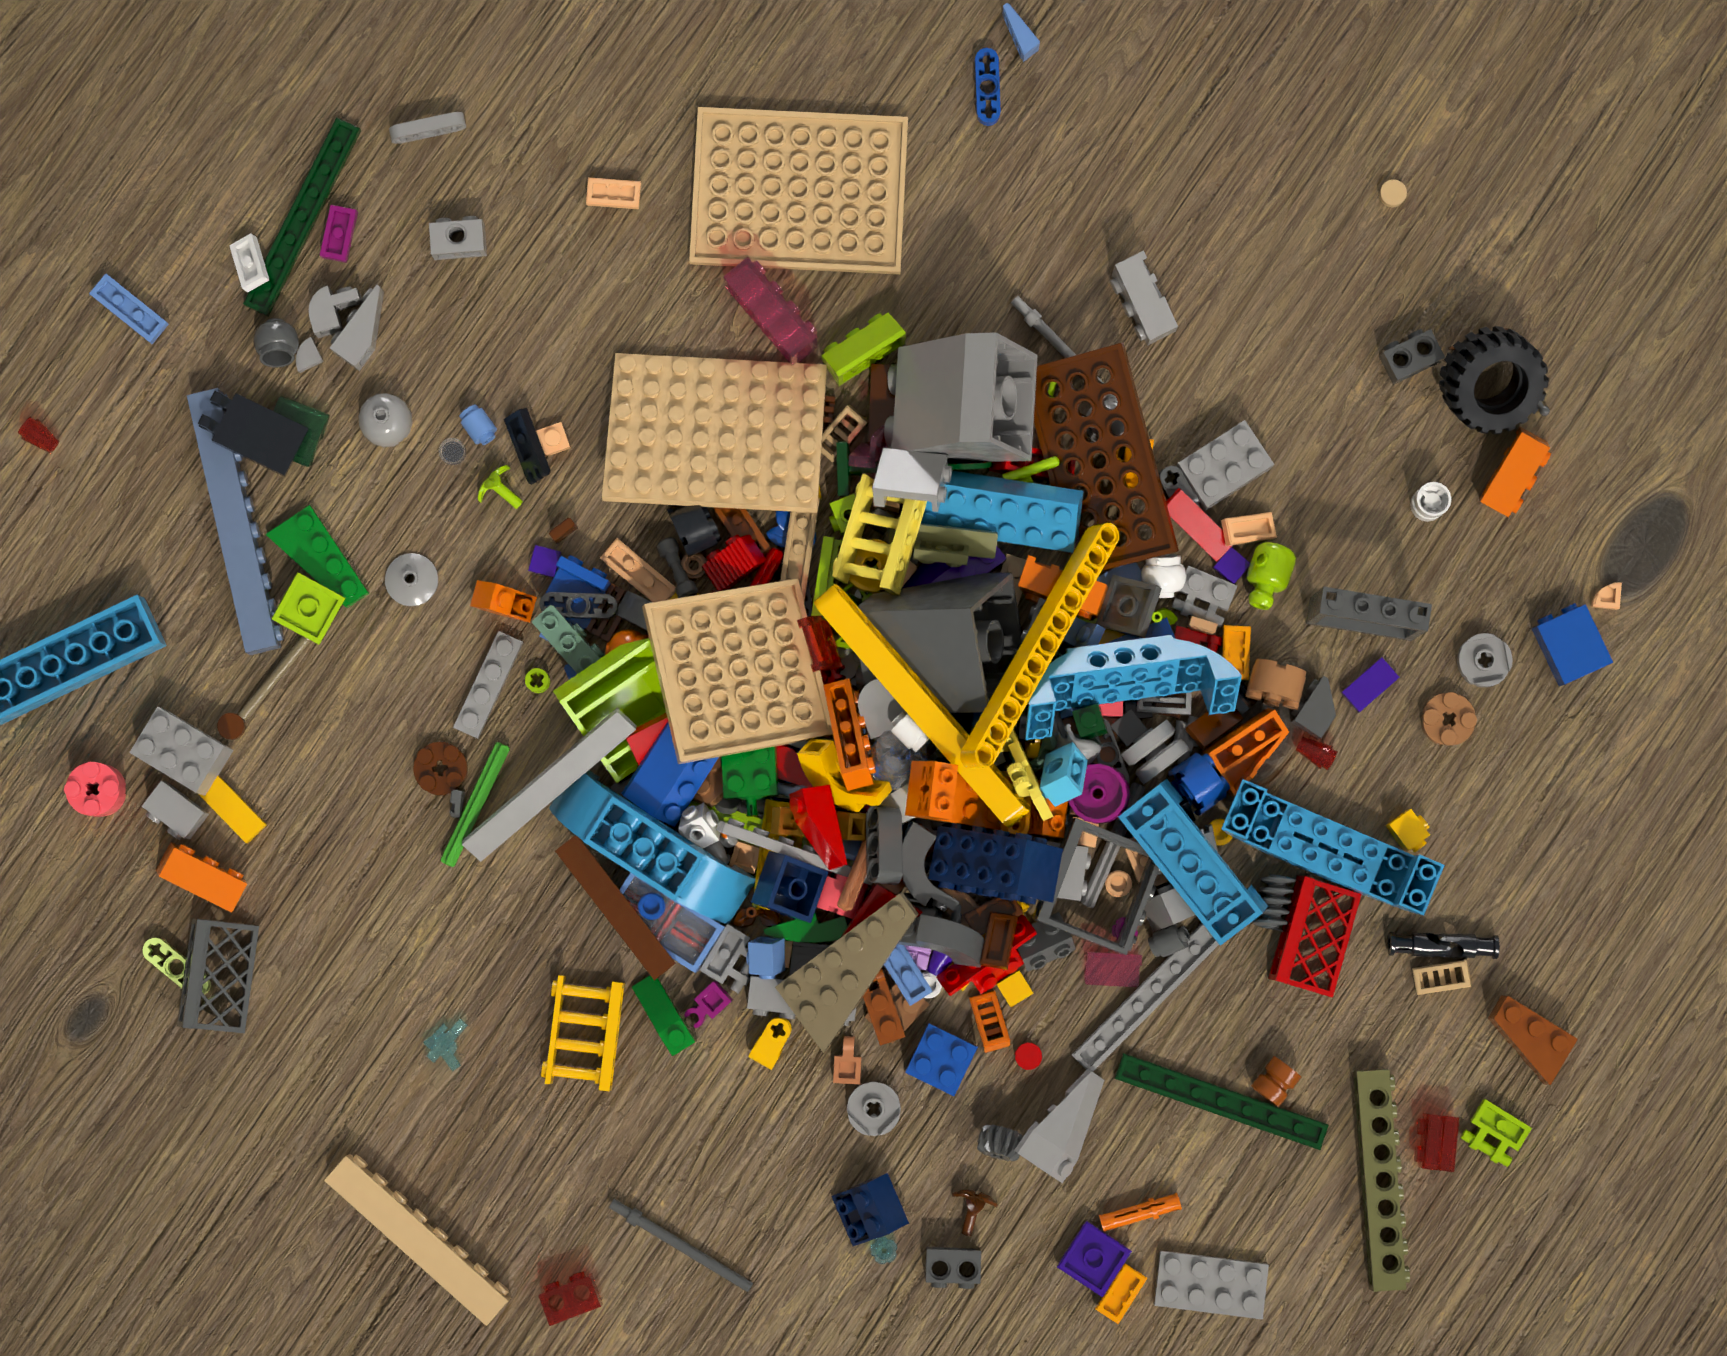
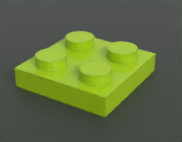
M297 572L271 619L320 645L345 597Z

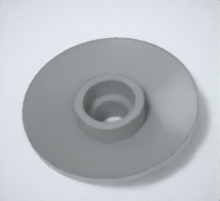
M415 553L404 554L393 560L387 568L385 586L389 595L399 604L418 606L427 602L436 592L438 573L433 563L426 557ZM413 574L415 576L414 582L407 583L405 580L406 576Z

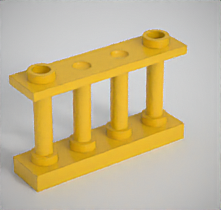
M558 975V981L553 980L551 996L555 997L548 1061H543L541 1077L545 1078V1084H553L554 1076L595 1081V1084H599V1090L611 1091L625 983L612 982V986H607L606 989L565 984L566 976ZM564 995L605 1000V1003H609L608 1014L604 1013L603 1016L562 1011ZM560 1022L602 1027V1030H606L605 1041L600 1040V1043L559 1038ZM557 1049L596 1053L598 1057H603L602 1067L592 1070L555 1065Z

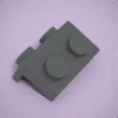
M1059 912L1050 916L1064 922ZM1039 921L1032 924L1037 934L1017 948L1028 972L1033 969H1040L1046 963L1057 958H1064L1076 949L1071 934Z

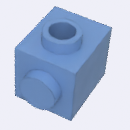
M758 937L748 942L746 962L749 965V974L759 975L760 979H774L775 975L785 971V939Z

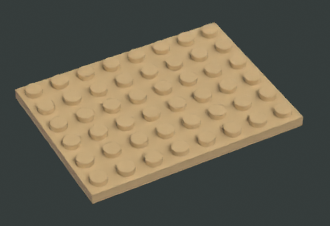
M698 107L689 263L692 265L900 274L908 117Z
M615 353L602 501L682 506L701 505V507L817 513L827 366L825 364Z

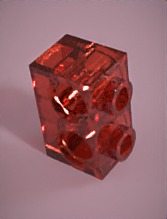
M584 1271L569 1276L570 1281L560 1285L559 1281H555L543 1286L544 1291L538 1296L549 1326L603 1305L592 1273L585 1275ZM585 1285L588 1287L590 1295L587 1299H580L576 1295L577 1286ZM552 1295H560L563 1298L564 1306L562 1308L556 1309L551 1305L550 1298Z

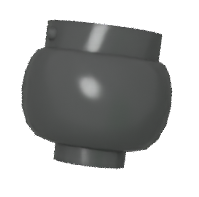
M273 318L267 320L256 329L253 344L262 364L278 368L290 365L295 360L294 355L299 346V338L293 326L282 319Z

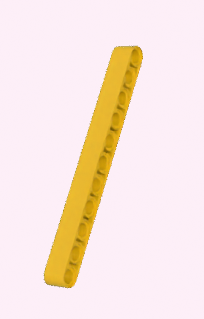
M1104 523L1091 526L1084 532L961 750V762L968 769L989 767L998 757L1118 543L1119 531L1114 524Z
M837 584L832 585L814 601L818 611L951 764L958 765L959 774L1005 826L1010 828L1031 810L1026 800L1018 796L1014 786L994 763L989 767L968 769L962 764L960 753L969 734Z

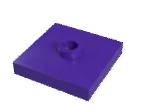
M1085 1221L1056 1267L1103 1297L1132 1251Z

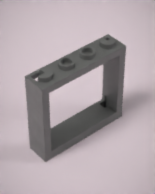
M1322 587L1310 597L1306 624L1412 641L1428 631L1432 604ZM1327 592L1336 593L1335 600L1326 599Z
M1070 818L1064 838H1062L1059 848L1063 849L1054 901L1052 903L1039 900L1032 919L1117 953L1127 955L1128 951H1131L1133 944H1136V929L1145 920L1146 911L1144 908L1147 900L1150 901L1153 898L1156 890L1154 885L1155 879L1162 872L1138 842L1078 818ZM1082 831L1148 857L1116 943L1050 917Z

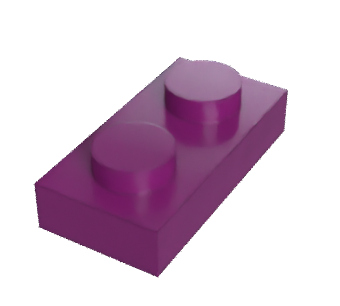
M330 205L319 255L321 258L347 263L358 215L357 210Z

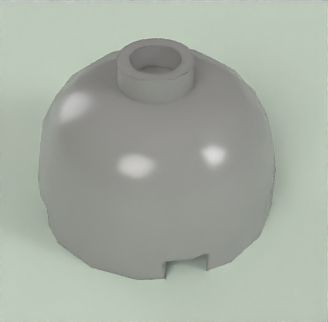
M387 393L376 394L367 399L361 406L358 416L359 427L364 437L380 447L398 445L404 438H407L413 425L412 413L407 404L398 396Z

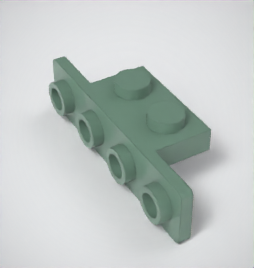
M549 605L532 620L535 627L577 674L605 656L597 644L594 643L591 646L585 639L587 633L578 623L573 626L570 621L567 622L553 605Z

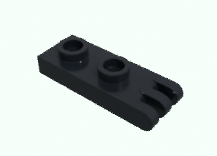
M519 409L506 417L504 422L526 480L529 484L533 485L548 476L551 470L528 409Z

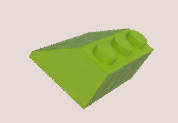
M889 312L883 316L881 313L875 315L868 321V326L861 330L859 327L853 329L846 335V340L840 344L834 342L823 350L824 354L821 355L822 361L827 366L838 386H841L869 368L871 364H875L906 343L905 331Z

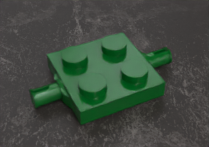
M776 746L722 756L723 798L745 800L747 817L758 816L757 800L767 796H779Z

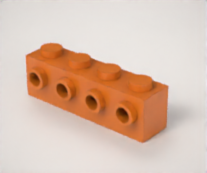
M850 678L825 684L823 686L840 771L846 789L849 791L873 785L872 774L876 773V767L873 757L868 758L867 751L872 750L868 734H863L866 723L864 716H861L858 710L860 692L859 690H853Z

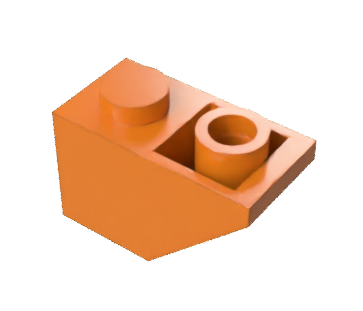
M477 580L470 606L530 623L537 597L497 583Z

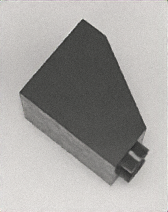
M1012 572L982 573L902 588L900 595L891 594L887 591L875 593L858 606L950 713L983 712L1021 646L1022 630ZM861 659L856 671V686L859 692L862 691L867 683L876 678Z

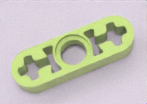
M151 938L147 940L143 946L144 957L182 988L183 982L181 979L184 978L186 957L164 939ZM160 944L159 950L164 955H169L170 952L172 955L166 960L160 955L152 956L153 950L150 948L151 945ZM175 959L181 960L184 964V970L179 975H174L170 971V964ZM210 979L203 984L202 992L204 995L211 987Z

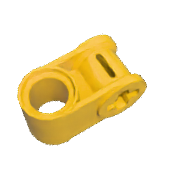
M779 1017L773 1018L767 1024L762 1035L759 1036L748 1057L772 1070L791 1034L792 1028L789 1020ZM779 1023H782L784 1025L783 1030L786 1033H780L779 1036H776L772 1025L777 1026Z

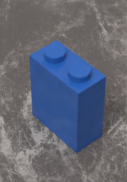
M1576 603L1561 609L1563 615L1553 618L1552 614L1537 620L1539 626L1532 628L1559 687L1613 663L1586 604L1577 607Z

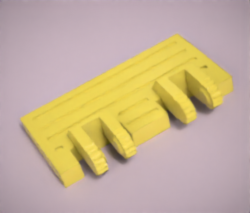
M1013 728L1000 752L1011 751L1015 763H1012L1007 768V772L1013 782V786L1019 797L1031 796L1041 818L1045 821L1053 817L1045 797L1042 795L1040 785Z

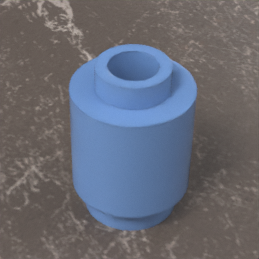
M475 404L465 409L459 415L462 420L461 425L475 444L481 443L486 445L496 437L494 433L497 431V428L483 408H479Z

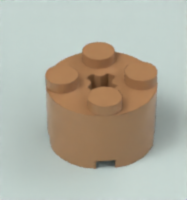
M1256 659L1252 668L1246 697L1254 700H1261L1262 698L1264 699L1263 704L1278 708L1279 704L1282 703V706L1298 710L1307 672L1289 664L1283 666L1277 664V661Z

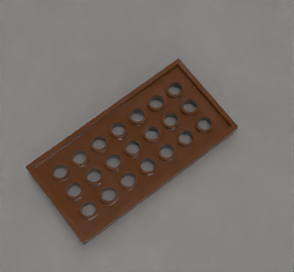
M1124 342L1037 366L1034 424L1043 458L1047 459L1056 456L1060 462L1057 467L1047 470L1051 486L1074 490L1077 486H1084L1088 492L1087 498L1082 500L1079 536L1075 548L1087 528L1091 527L1086 526L1082 522V514L1088 511L1095 518L1092 526L1112 523L1117 527L1118 531L1124 532L1127 537L1125 545L1116 544L1102 571L1179 551ZM1101 368H1106L1110 372L1111 377L1107 383L1100 382L1097 377L1098 371ZM1075 375H1081L1085 380V386L1082 390H1077L1072 385ZM1050 382H1055L1060 387V393L1057 397H1052L1047 392V386ZM1108 394H1112L1117 398L1118 403L1115 409H1109L1105 406L1104 399ZM1082 401H1087L1092 406V412L1089 416H1084L1079 411V405ZM1057 408H1062L1067 413V418L1063 423L1057 422L1054 418V412ZM1115 420H1119L1124 424L1125 429L1122 435H1116L1112 432L1111 425ZM1089 427H1094L1099 432V438L1096 442H1091L1086 437V431ZM1064 434H1069L1074 439V444L1070 449L1063 447L1061 444V438ZM1125 446L1130 449L1131 458L1129 461H1123L1119 458L1118 451L1120 447ZM1096 453H1101L1106 458V464L1103 468H1098L1093 463V457ZM1070 460H1076L1080 463L1081 470L1077 475L1070 473L1068 470ZM1132 472L1137 475L1138 484L1136 487H1130L1126 484L1125 476L1127 473ZM1103 479H1108L1113 484V490L1110 494H1105L1100 489V482ZM1139 498L1144 501L1145 510L1143 513H1137L1133 510L1132 502L1134 499ZM1109 505H1115L1119 508L1120 516L1118 519L1113 520L1108 517L1107 508ZM1146 524L1151 527L1152 536L1150 539H1144L1140 536L1139 528L1141 525Z

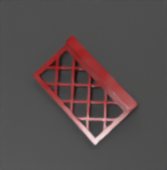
M1297 875L1293 887L1294 891L1290 898L1292 902L1288 905L1290 912L1285 916V920L1288 923L1282 926V930L1285 932L1280 934L1268 979L1333 998L1362 894L1317 881L1307 876ZM1315 886L1323 888L1329 898L1319 905L1316 904L1313 898ZM1331 891L1337 892L1338 894L1333 896ZM1343 895L1353 897L1350 909L1342 913L1336 899ZM1332 903L1337 916L1326 922L1319 909ZM1315 912L1322 925L1309 931L1305 923L1306 918ZM1340 919L1344 926V931L1342 935L1334 938L1328 926ZM1324 928L1330 942L1318 948L1312 935ZM1308 938L1314 951L1302 957L1298 949L1299 943ZM1333 945L1337 952L1336 960L1327 965L1321 951ZM1317 954L1323 967L1311 974L1305 961ZM1301 963L1307 977L1300 981L1291 980L1292 968ZM1326 971L1330 979L1327 990L1319 988L1314 980V977ZM1310 981L1312 986L1304 983Z

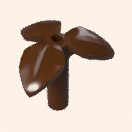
M753 885V887L748 893V900L750 903L754 894L755 885ZM757 906L740 909L733 921L735 926L749 927L754 924L756 916H759L764 926L772 927L780 923L777 912L758 908Z
M959 1190L952 1193V1197L966 1198L967 1213L961 1232L965 1236H972L977 1214L984 1208L985 1203L996 1208L998 1206L994 1199L983 1192L975 1194L973 1190Z

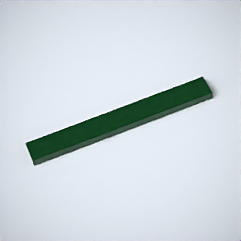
M336 117L264 261L269 281L249 291L243 303L244 306L269 317L361 133L359 127Z
M1124 1053L1114 1078L1321 1150L1329 1126L1326 1123L1280 1107L1278 1108L1277 1106Z

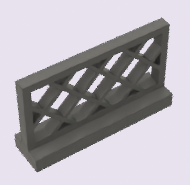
M191 919L177 1026L190 1029L245 1033L259 926ZM211 926L221 927L227 935L216 945L209 938ZM227 928H232L235 930L232 933H230L227 930ZM241 930H250V942L241 948L233 936ZM230 939L238 949V952L226 960L218 948ZM208 943L212 947L209 951H207ZM249 948V952H248V956H247V954L245 953V951ZM215 951L223 961V964L211 972L206 966V958ZM242 955L247 961V967L238 975L230 963ZM224 967H227L235 978L223 987L214 975ZM206 971L208 976L204 978V972ZM243 976H245V982L241 979ZM209 979H212L220 990L207 999L202 992V986ZM238 981L244 989L243 996L234 1002L226 990ZM223 993L231 1005L219 1014L211 1002ZM202 998L204 1000V1003L200 1005V1001ZM242 1002L240 1010V1008L237 1005ZM208 1005L216 1017L208 1024L198 1023L199 1011ZM233 1008L240 1015L239 1027L228 1026L222 1018ZM218 1020L222 1023V1025H213Z

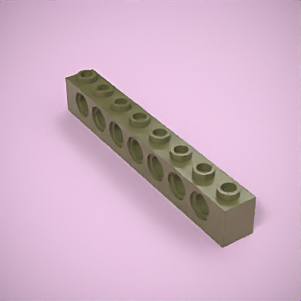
M1389 1069L1353 1071L1369 1289L1373 1292L1406 1290V1283L1410 1282L1409 1267L1404 1264V1255H1408V1245L1406 1238H1402V1228L1406 1227V1218L1404 1211H1400V1200L1404 1199L1402 1184H1398V1173H1401L1402 1166L1400 1156H1396L1395 1145H1399L1398 1129H1394L1393 1118H1397L1396 1102H1392L1391 1091H1395V1078L1393 1074L1390 1075ZM1374 1090H1379L1382 1094V1100L1377 1105H1373L1369 1098ZM1377 1117H1381L1384 1121V1128L1380 1132H1375L1372 1129V1121ZM1383 1144L1386 1148V1155L1382 1159H1376L1374 1149L1376 1146ZM1380 1172H1386L1388 1183L1385 1186L1379 1187L1376 1183V1176ZM1388 1199L1391 1205L1390 1210L1385 1214H1380L1378 1211L1379 1202ZM1385 1227H1390L1393 1231L1392 1238L1388 1241H1382L1380 1238V1232ZM1392 1254L1395 1258V1263L1391 1268L1385 1269L1382 1265V1260L1386 1255Z

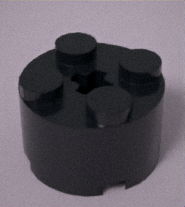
M673 505L666 508L688 557L722 541L707 507H701V505Z

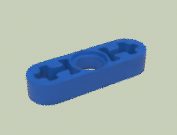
M983 48L975 56L976 114L981 124L992 126L998 122L1001 112L999 57L993 49ZM984 56H989V60H994V62H990L989 74H984V63L979 62L983 60ZM986 80L992 81L995 85V90L989 94L984 93L980 89V84ZM986 100H991V111L996 112L992 114L991 118H986V114H981L986 109Z

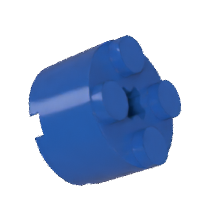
M1194 753L1168 771V775H1174L1175 778L1171 782L1172 786L1181 797L1185 796L1190 806L1193 805L1197 809L1193 813L1198 816L1226 798V791L1230 789L1227 780L1223 776H1218L1214 770L1215 763L1207 753L1202 756Z

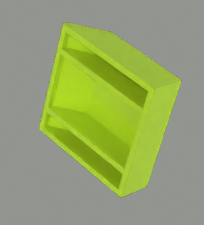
M649 638L619 645L553 690L557 699L583 736L616 708L622 711L636 725V728L666 713ZM626 739L601 759V762L616 783L638 768Z

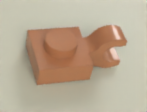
M844 1036L843 1055L834 1056L833 1083L860 1084L862 1056H854L855 1036Z

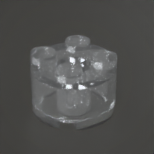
M891 728L884 731L871 746L872 750L868 751V758L873 757L876 767V773L872 774V778L880 781H890L892 790H898L904 785L909 784L911 761H927V750L925 745L917 752L912 748L908 749L891 732L893 729Z

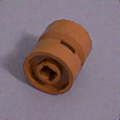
M1273 1056L1265 1067L1266 1074H1260L1251 1087L1279 1108L1288 1096L1286 1090L1293 1089L1302 1077L1283 1061Z

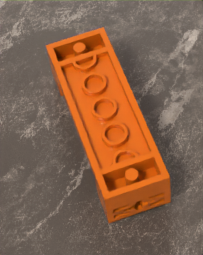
M911 761L905 816L1002 830L1001 821L959 774L958 765L938 761ZM1005 776V777L1008 779V781H1009L1011 784H1013L1011 778L1008 777V776ZM1031 799L1030 826L1027 834L1036 837L1064 838L1068 801L1055 807L1049 799H1046L1053 817L1043 821Z

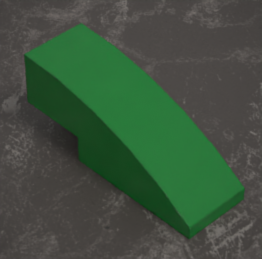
M814 914L811 923L795 919L763 930L765 935L775 938H784L785 940L795 942L818 943L840 939L848 926L844 916L818 923L816 914Z

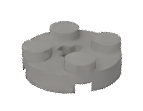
M1489 633L1477 634L1469 638L1460 646L1457 656V666L1460 674L1467 683L1478 687H1491L1499 684L1507 676L1513 662L1509 646L1495 635ZM1481 653H1485L1486 657H1491L1492 662L1487 664L1488 668H1484L1482 664L1478 663Z
M875 1081L858 1086L851 1093L847 1105V1113L851 1125L858 1132L869 1136L883 1135L891 1131L896 1126L901 1111L899 1098L895 1091L888 1085ZM869 1102L873 1104L876 1102L880 1103L879 1111L881 1113L878 1116L876 1114L871 1116L867 1114L869 1110L867 1104Z

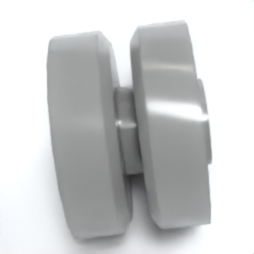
M1167 719L1155 729L1150 728L1132 742L1134 745L1121 754L1128 765H1134L1142 758L1147 761L1135 773L1143 785L1190 750L1182 739H1176L1168 746L1165 745L1164 741L1174 735L1175 729Z

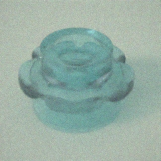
M880 1237L876 1239L875 1244H872L871 1255L875 1257V1261L879 1264L891 1263L897 1256V1245L893 1240ZM882 1248H886L887 1252L882 1253Z

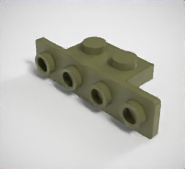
M921 523L913 548V559L919 560V562L924 564L942 562L951 567L967 565L968 556L994 559L998 533ZM890 528L888 544L893 542L895 529Z

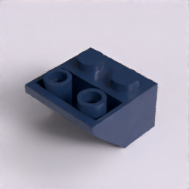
M888 1173L869 1179L831 1196L852 1246L888 1235L909 1224Z

